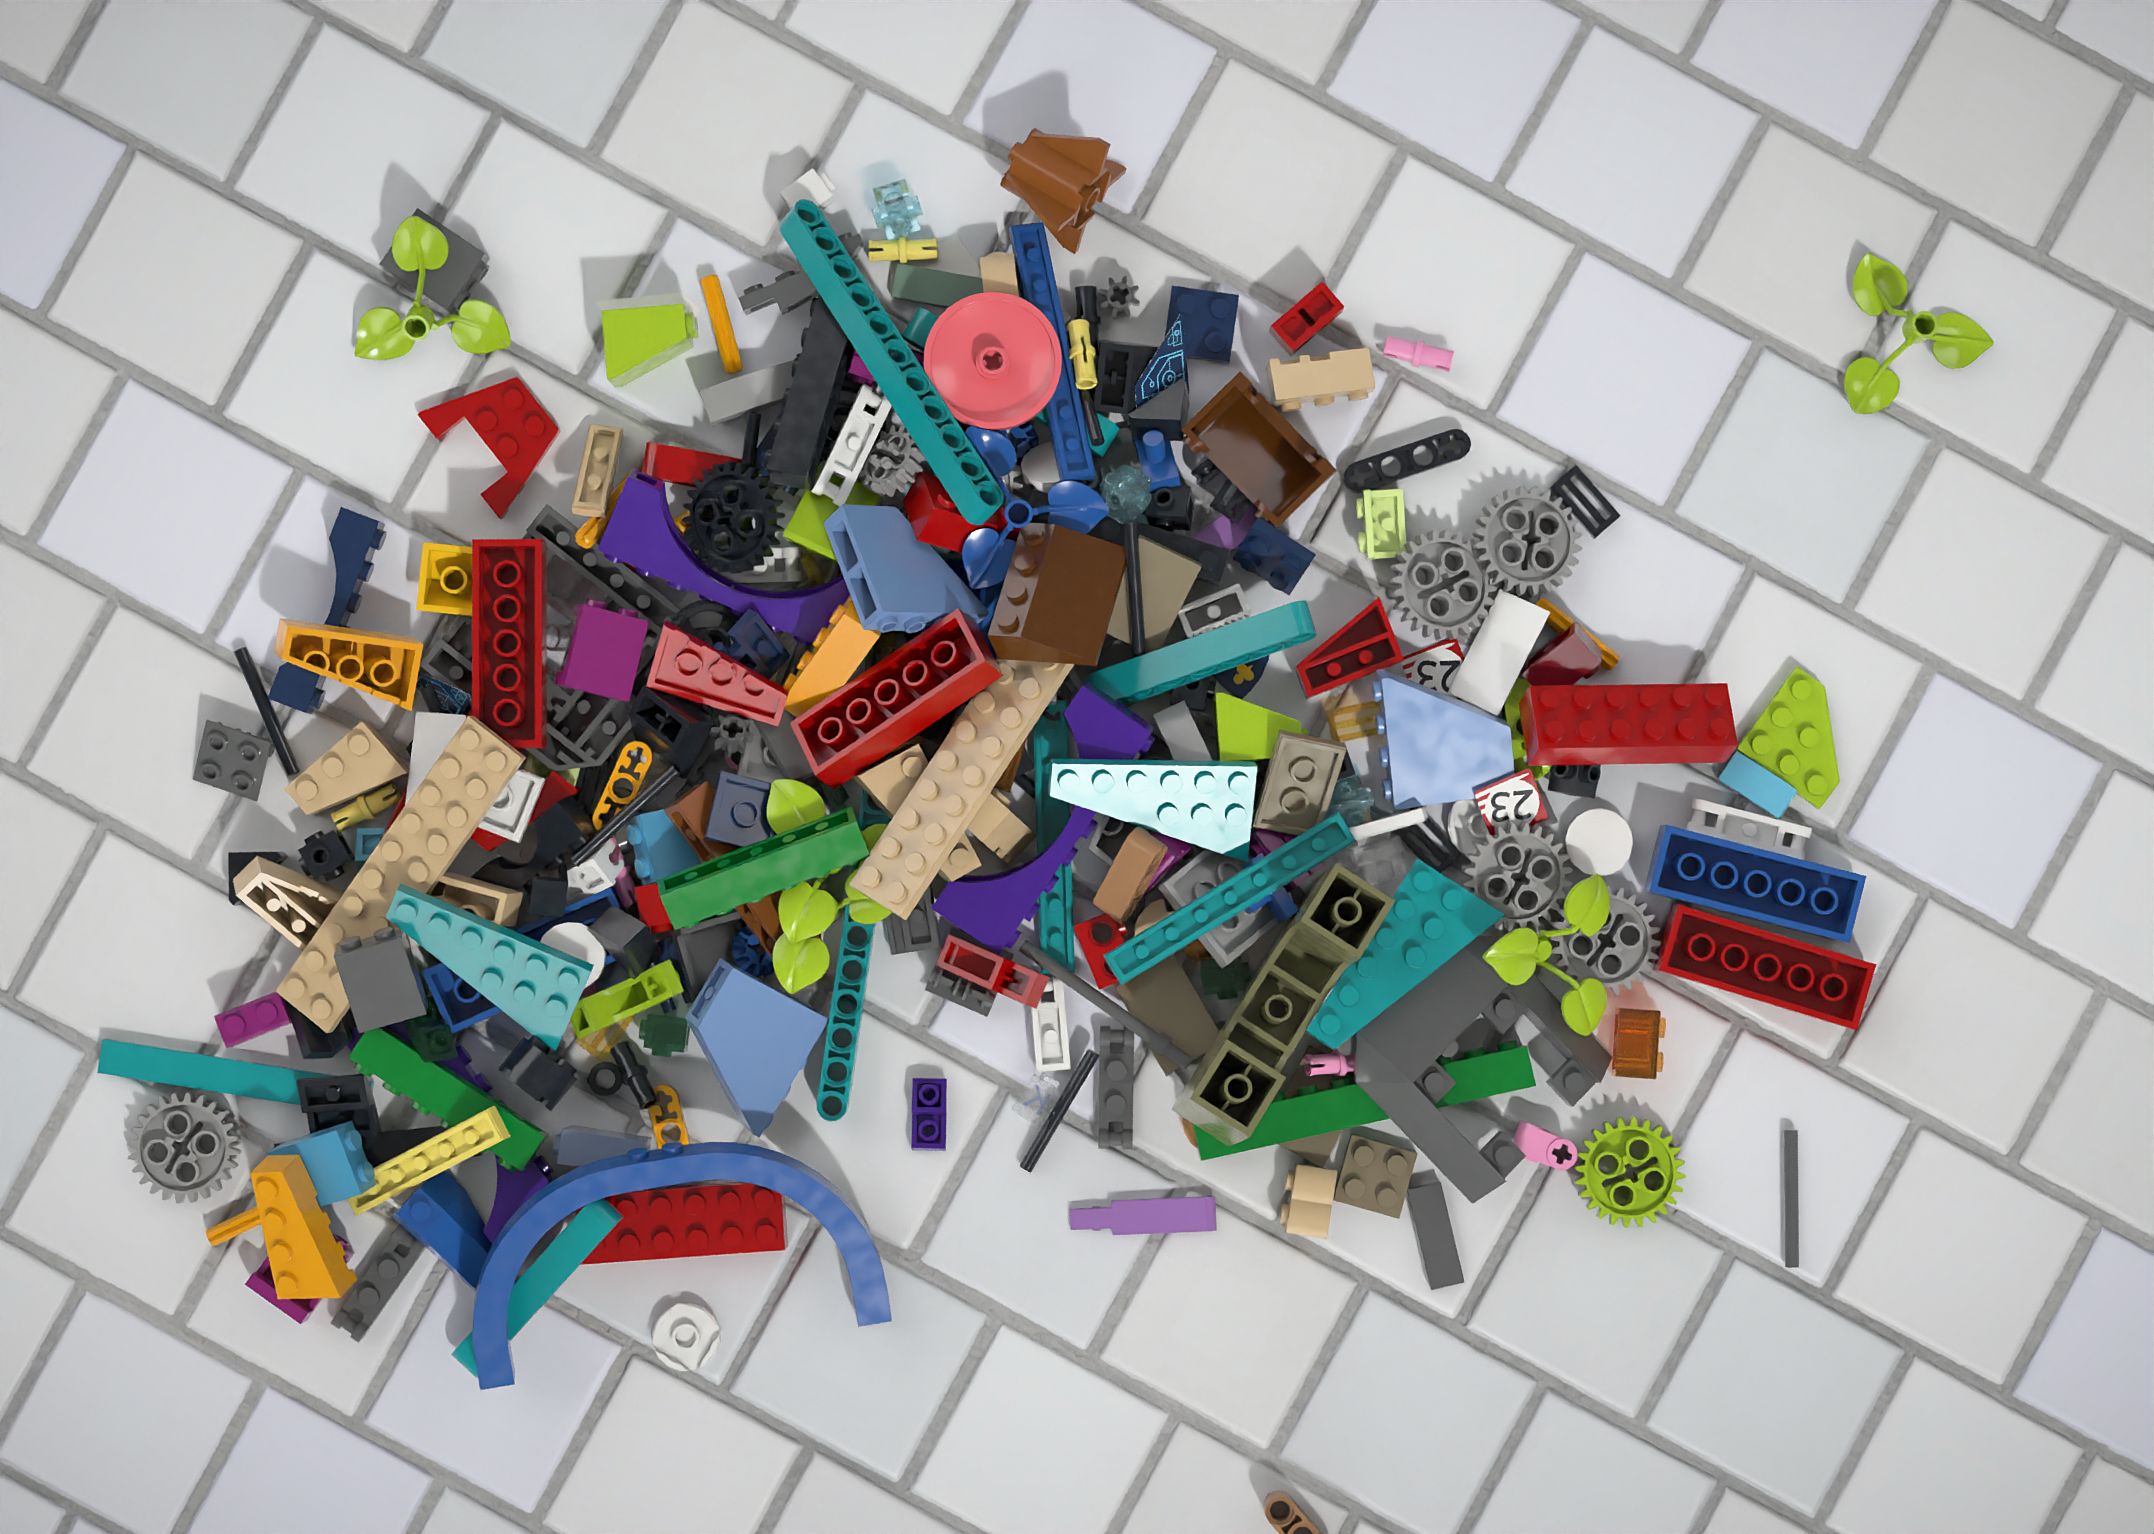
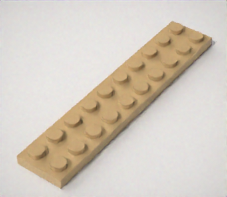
M997 659L996 662L1003 676L972 697L871 850L870 856L865 859L849 885L902 919L907 920L1074 664Z
M468 716L278 986L276 992L326 1033L333 1032L350 1008L334 960L336 946H339L341 941L350 937L359 936L360 939L374 936L373 933L385 927H394V930L399 929L386 918V915L400 883L430 895L526 757L476 717Z

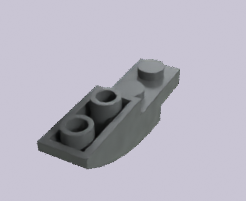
M851 232L838 236L854 261L864 246L860 234L853 236ZM796 259L801 270L800 273L795 274L794 271H788L775 277V283L763 287L762 284L753 285L743 291L745 295L738 299L746 315L775 303L778 304L782 315L817 297L819 292L798 259Z

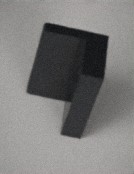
M284 999L303 1059L332 1058L352 1041L353 1036L346 1014L333 1032L326 1033Z

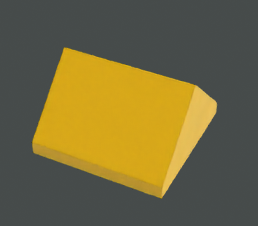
M423 542L416 611L472 616V547Z

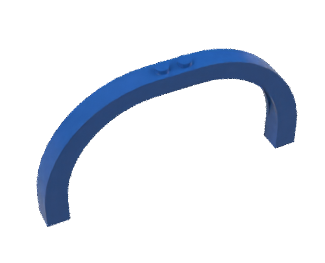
M671 1142L664 1144L661 1147L662 1149L648 1151L647 1148H635L629 1150L625 1155L589 1163L556 1178L530 1197L507 1221L489 1250L478 1279L473 1310L472 1338L480 1390L515 1385V1368L508 1333L507 1310L515 1278L524 1260L542 1236L556 1223L573 1211L602 1198L626 1192L712 1179L749 1182L767 1187L787 1196L813 1214L832 1236L842 1253L850 1275L858 1327L892 1321L888 1289L879 1252L862 1216L851 1201L832 1182L801 1161L774 1150L736 1142H705L682 1145L680 1142Z

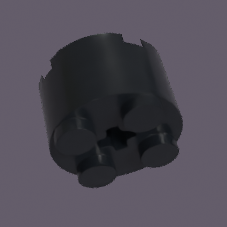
M534 1035L529 1040L523 1037L499 1066L498 1070L505 1074L509 1069L511 1073L508 1075V1078L536 1101L542 1103L545 1099L549 1102L545 1108L552 1111L576 1082L577 1078L573 1075L577 1069L560 1056L554 1061L547 1055L550 1048Z

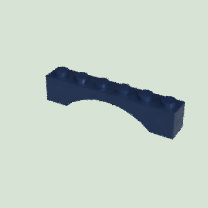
M343 507L339 510L329 536L335 560L336 584L330 613L324 624L350 628L346 625L351 613L356 614L360 607L362 595L359 592L363 581L368 582L374 570V563L371 562L374 552L382 548L387 532L383 531L384 523ZM286 662L279 667L267 699L304 713L313 714L314 709L318 710L324 701L326 691L322 690L327 677Z

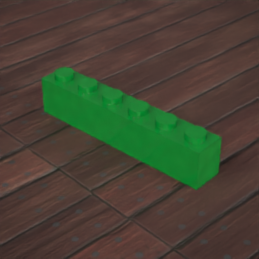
M851 806L657 880V884L666 912L674 930L682 927H693L701 920L713 915L727 914L734 907L742 904L761 901L766 895L779 890H790L796 887L798 883L808 879L824 877L832 870L842 866L856 865L864 858L869 857L870 853L860 824Z
M385 1026L365 1031L348 1057L356 1062L353 1067L360 1073L370 1078L374 1074L385 1081L382 1086L392 1094L400 1096L403 1093L413 1100L411 1105L421 1113L429 1115L432 1112L442 1119L440 1125L447 1130L495 1105L510 1137L481 1152L486 1153L490 1150L499 1156L497 1162L512 1172H515L516 1169L520 1171L527 1169L549 1136L547 1132Z

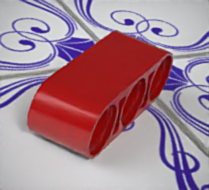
M647 442L641 472L663 482L696 487L693 480L704 479L703 470H713L714 464H725V462L741 463L742 459Z

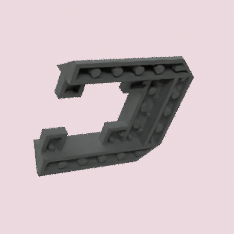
M546 504L526 529L527 533L522 539L544 540L547 543V565L555 555L559 556L607 594V597L603 600V603L607 604L606 610L618 613L619 608L639 612L638 619L649 621L629 702L618 701L575 690L570 696L547 677V749L526 750L552 771L602 766L632 728L629 712L642 686L647 684L665 620L669 623L672 622L673 617L679 612L680 608L623 563H615L605 558L604 553L598 550L599 544L596 542L589 549L579 546L575 542V534L579 529ZM461 615L443 639L440 638L421 661L420 666L437 680L471 696L468 703L470 706H472V617Z
M1478 936L1355 1034L1354 1081L1471 1203H1475L1507 1182L1505 1178L1526 1155L1503 1131H1498L1478 1152L1434 1106L1456 1084L1450 1075L1435 1061L1480 1014L1501 1034H1504L1524 1014L1567 1059L1546 1083L1570 1107H1573L1595 1083L1602 1082L1613 1058L1591 1034L1588 1036L1580 1035L1567 1025L1562 1015L1561 1002L1534 974L1525 983L1520 985L1508 984L1499 977L1493 967L1482 958L1483 954L1500 939L1498 936Z

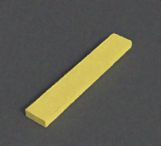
M495 1105L373 1168L376 1185L361 1195L347 1199L355 1216L510 1137Z

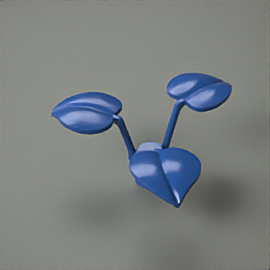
M974 426L968 427L965 431V435L1008 501L1004 508V516L1008 524L1000 535L994 529L981 528L972 532L964 542L962 559L971 588H986L1005 580L1016 545L1015 541L1005 538L1014 527L1021 528L1028 525L1033 515L1050 512L1048 516L1049 524H1056L1087 534L1109 513V508L1103 498L1090 487L1077 481H1062L1053 485L1048 491V501L1050 504L1048 506L1031 508L1026 500L1022 498L1013 499L1000 477L1009 474L1015 466L1016 452L1012 443L998 432Z

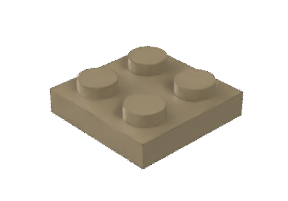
M1351 1134L1333 1200L1399 1219L1418 1153Z

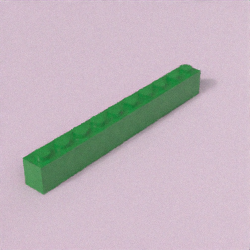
M1517 1040L1498 1043V1050L1485 1053L1484 1048L1481 1047L1463 1051L1464 1058L1451 1060V1057L1439 1056L1435 1061L1450 1075L1456 1084L1434 1106L1440 1108L1536 1086L1528 1047L1526 1045H1518ZM1346 1077L1330 1081L1331 1088L1318 1090L1316 1084L1298 1088V1095L1285 1098L1284 1092L1277 1093L1251 1136L1230 1147L1192 1122L1191 1124L1199 1159L1204 1161L1390 1118L1356 1082L1351 1083V1078Z

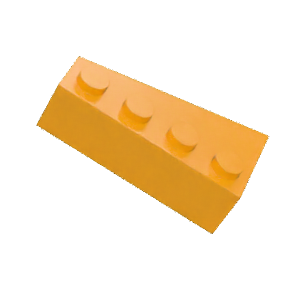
M851 595L843 606L839 604L829 620L831 623L827 629L823 627L812 644L815 646L812 652L806 650L796 666L799 669L796 675L790 673L781 686L789 691L784 709L796 717H799L843 687L881 635L879 630H863Z
M279 619L274 652L282 660L412 711L423 644L415 637Z
M300 1154L268 1155L250 1174L277 1298H341L358 1279L353 1269L349 1270L344 1261L345 1251L340 1241L336 1242L329 1228L331 1221L327 1212H323L315 1198L318 1193Z

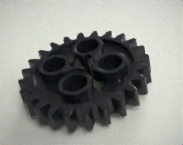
M725 462V464H714L713 470H703L704 479L693 480L697 490H687L688 496L693 499L692 503L683 504V507L690 511V516L682 518V521L690 523L691 528L684 532V535H693L694 537L689 547L700 548L697 558L708 559L707 567H718V572L742 573V571H753L754 566L764 565L763 557H772L774 555L770 545H780L781 543L775 537V533L784 531V528L777 524V520L784 518L785 514L777 512L776 508L783 503V500H774L773 498L778 488L767 487L770 477L759 476L760 468H749V463ZM737 488H738V490H739V498H738V499H737V496H736V490H737ZM713 507H714V510H715L714 518H713V515H712V508H713ZM753 517L755 519V528L752 525ZM728 537L731 539L730 547L728 545Z

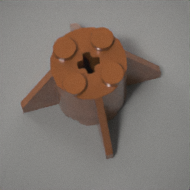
M1034 128L1023 144L1017 142L1010 150L1008 160L1012 163L1009 170L1004 174L1000 186L1025 200L1062 247L1075 254L1078 252L1085 226L1095 214L1090 209L1096 200L1102 203L1108 188L1125 174L1127 168L1115 161L1106 159L1111 144L1101 138L1045 134Z

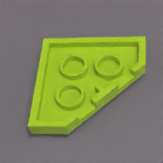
M1797 666L1792 670L1735 750L1798 791L1797 795L1816 809H1821L1840 783L1825 686Z

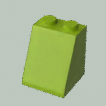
M684 304L601 310L607 380L615 388L623 387L693 348V338H698L697 318L694 317L693 312H689Z
M822 465L818 467L815 480L823 467ZM832 474L829 480L830 483L838 487L843 481L842 478L835 474ZM860 479L859 482L855 481L844 503L845 505L879 506L883 497H879L876 493L868 490L862 484L863 480ZM806 490L782 536L788 542L839 565L824 522L840 506L832 503L833 499L824 494L819 496L810 490Z
M1215 693L1213 696L1218 761L1270 760L1279 730L1308 735L1307 729H1301V721L1225 693Z

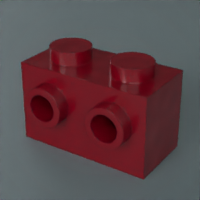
M1574 622L1526 659L1522 667V675L1532 686L1573 685L1582 677L1588 679L1599 670L1602 651L1584 630Z

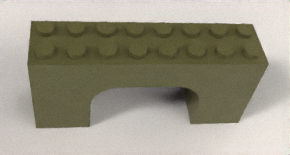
M1335 863L1313 880L1297 906L1299 911L1290 917L1171 1110L1229 1147L1249 1138L1285 1081L1286 1077L1280 1074L1294 1048L1336 981L1349 965L1360 959L1395 900L1338 863Z

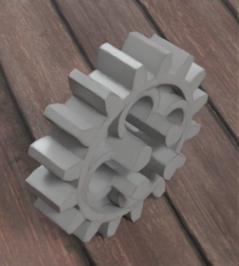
M893 425L888 434L883 430L880 431V439L875 440L862 467L863 471L859 473L858 477L863 480L862 484L872 493H876L879 497H883L885 493L893 497L896 489H899L901 492L905 491L906 482H915L913 475L915 472H922L923 468L919 466V463L926 460L906 427L902 425L898 429Z

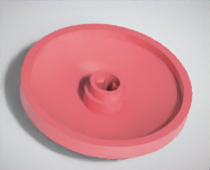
M978 293L954 303L934 323L925 345V373L956 421L969 427L974 426L990 431H1000L1028 422L1038 415L1049 403L1056 391L1061 375V347L1050 321L1038 308L1028 301L1007 293Z

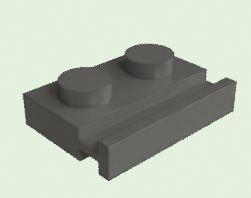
M930 883L907 920L902 919L893 912L885 918L891 955L942 947L936 911L931 909L935 903L932 883Z

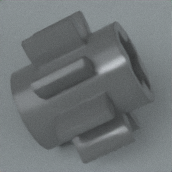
M1124 276L1122 281L1115 283L1110 277L1108 278L1109 289H1099V294L1107 297V301L1103 302L1100 308L1104 310L1109 307L1112 310V319L1117 317V313L1122 312L1129 318L1131 315L1129 307L1131 305H1140L1138 299L1132 298V294H1135L1139 287L1137 285L1130 288L1127 285V276ZM1118 290L1120 294L1127 293L1125 304L1121 305L1119 301H1111L1114 298V291Z
M735 713L727 718L719 715L717 721L719 727H711L710 731L711 737L718 738L714 743L713 749L718 750L721 748L726 752L728 758L737 751L745 754L746 745L744 742H752L754 736L753 733L746 732L749 728L750 720L742 721ZM728 732H734L735 738L728 737Z

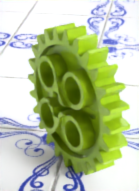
M1634 1116L1630 1117L1628 1125H1625L1621 1117H1616V1127H1612L1607 1121H1604L1603 1127L1605 1132L1600 1133L1592 1129L1595 1140L1591 1142L1583 1139L1582 1142L1588 1150L1587 1152H1577L1578 1157L1583 1159V1164L1574 1165L1573 1169L1582 1172V1176L1575 1179L1574 1183L1585 1186L1578 1195L1581 1198L1590 1196L1591 1199L1586 1205L1589 1210L1599 1206L1596 1215L1599 1219H1602L1609 1213V1223L1611 1225H1615L1619 1217L1625 1228L1629 1227L1631 1219H1634L1638 1227H1643V1217H1647L1651 1222L1655 1223L1656 1217L1654 1212L1658 1210L1660 1213L1667 1215L1668 1212L1664 1204L1666 1202L1674 1205L1677 1204V1201L1671 1196L1672 1192H1683L1684 1190L1676 1185V1180L1686 1178L1685 1174L1677 1172V1167L1684 1165L1685 1161L1674 1158V1155L1681 1148L1679 1146H1668L1673 1139L1672 1135L1668 1134L1662 1138L1660 1137L1662 1126L1657 1125L1650 1131V1120L1644 1119L1640 1127L1637 1125V1119ZM1635 1140H1642L1646 1147L1644 1154L1639 1158H1632L1629 1153V1146ZM1604 1155H1612L1615 1160L1613 1170L1608 1173H1602L1598 1167V1162ZM1652 1157L1657 1158L1654 1164L1635 1170L1632 1180L1624 1176L1606 1187L1602 1186L1603 1181L1625 1173L1626 1164L1637 1167ZM1650 1171H1657L1661 1178L1659 1185L1656 1188L1647 1189L1644 1183L1646 1174ZM1619 1186H1627L1630 1192L1629 1199L1625 1203L1617 1204L1613 1198L1615 1189Z

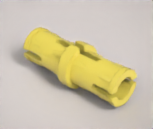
M906 236L899 237V240H869L870 251L883 250L869 252V261L900 260V263L903 264L908 263V260H938L937 250H924L937 249L938 241L937 238L907 240Z
M1077 319L1069 322L1067 326L1071 344L1069 359L1074 364L1076 387L1086 390L1095 387L1098 383L1094 367L1096 350L1091 346L1089 322Z
M391 782L389 785L368 796L365 794L358 796L356 802L336 812H332L333 822L348 817L336 825L339 832H343L345 829L365 819L370 821L376 818L377 813L397 804L400 798L399 792L389 798H385L397 790L396 786Z

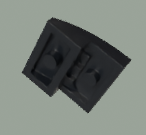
M364 1074L300 1078L297 1080L302 1113H307L310 1134L349 1121L353 1122L355 1130L359 1132L361 1137L378 1136L381 1132L374 1096L367 1076Z

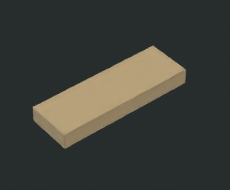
M589 424L571 506L572 514L606 518L624 436L623 428Z

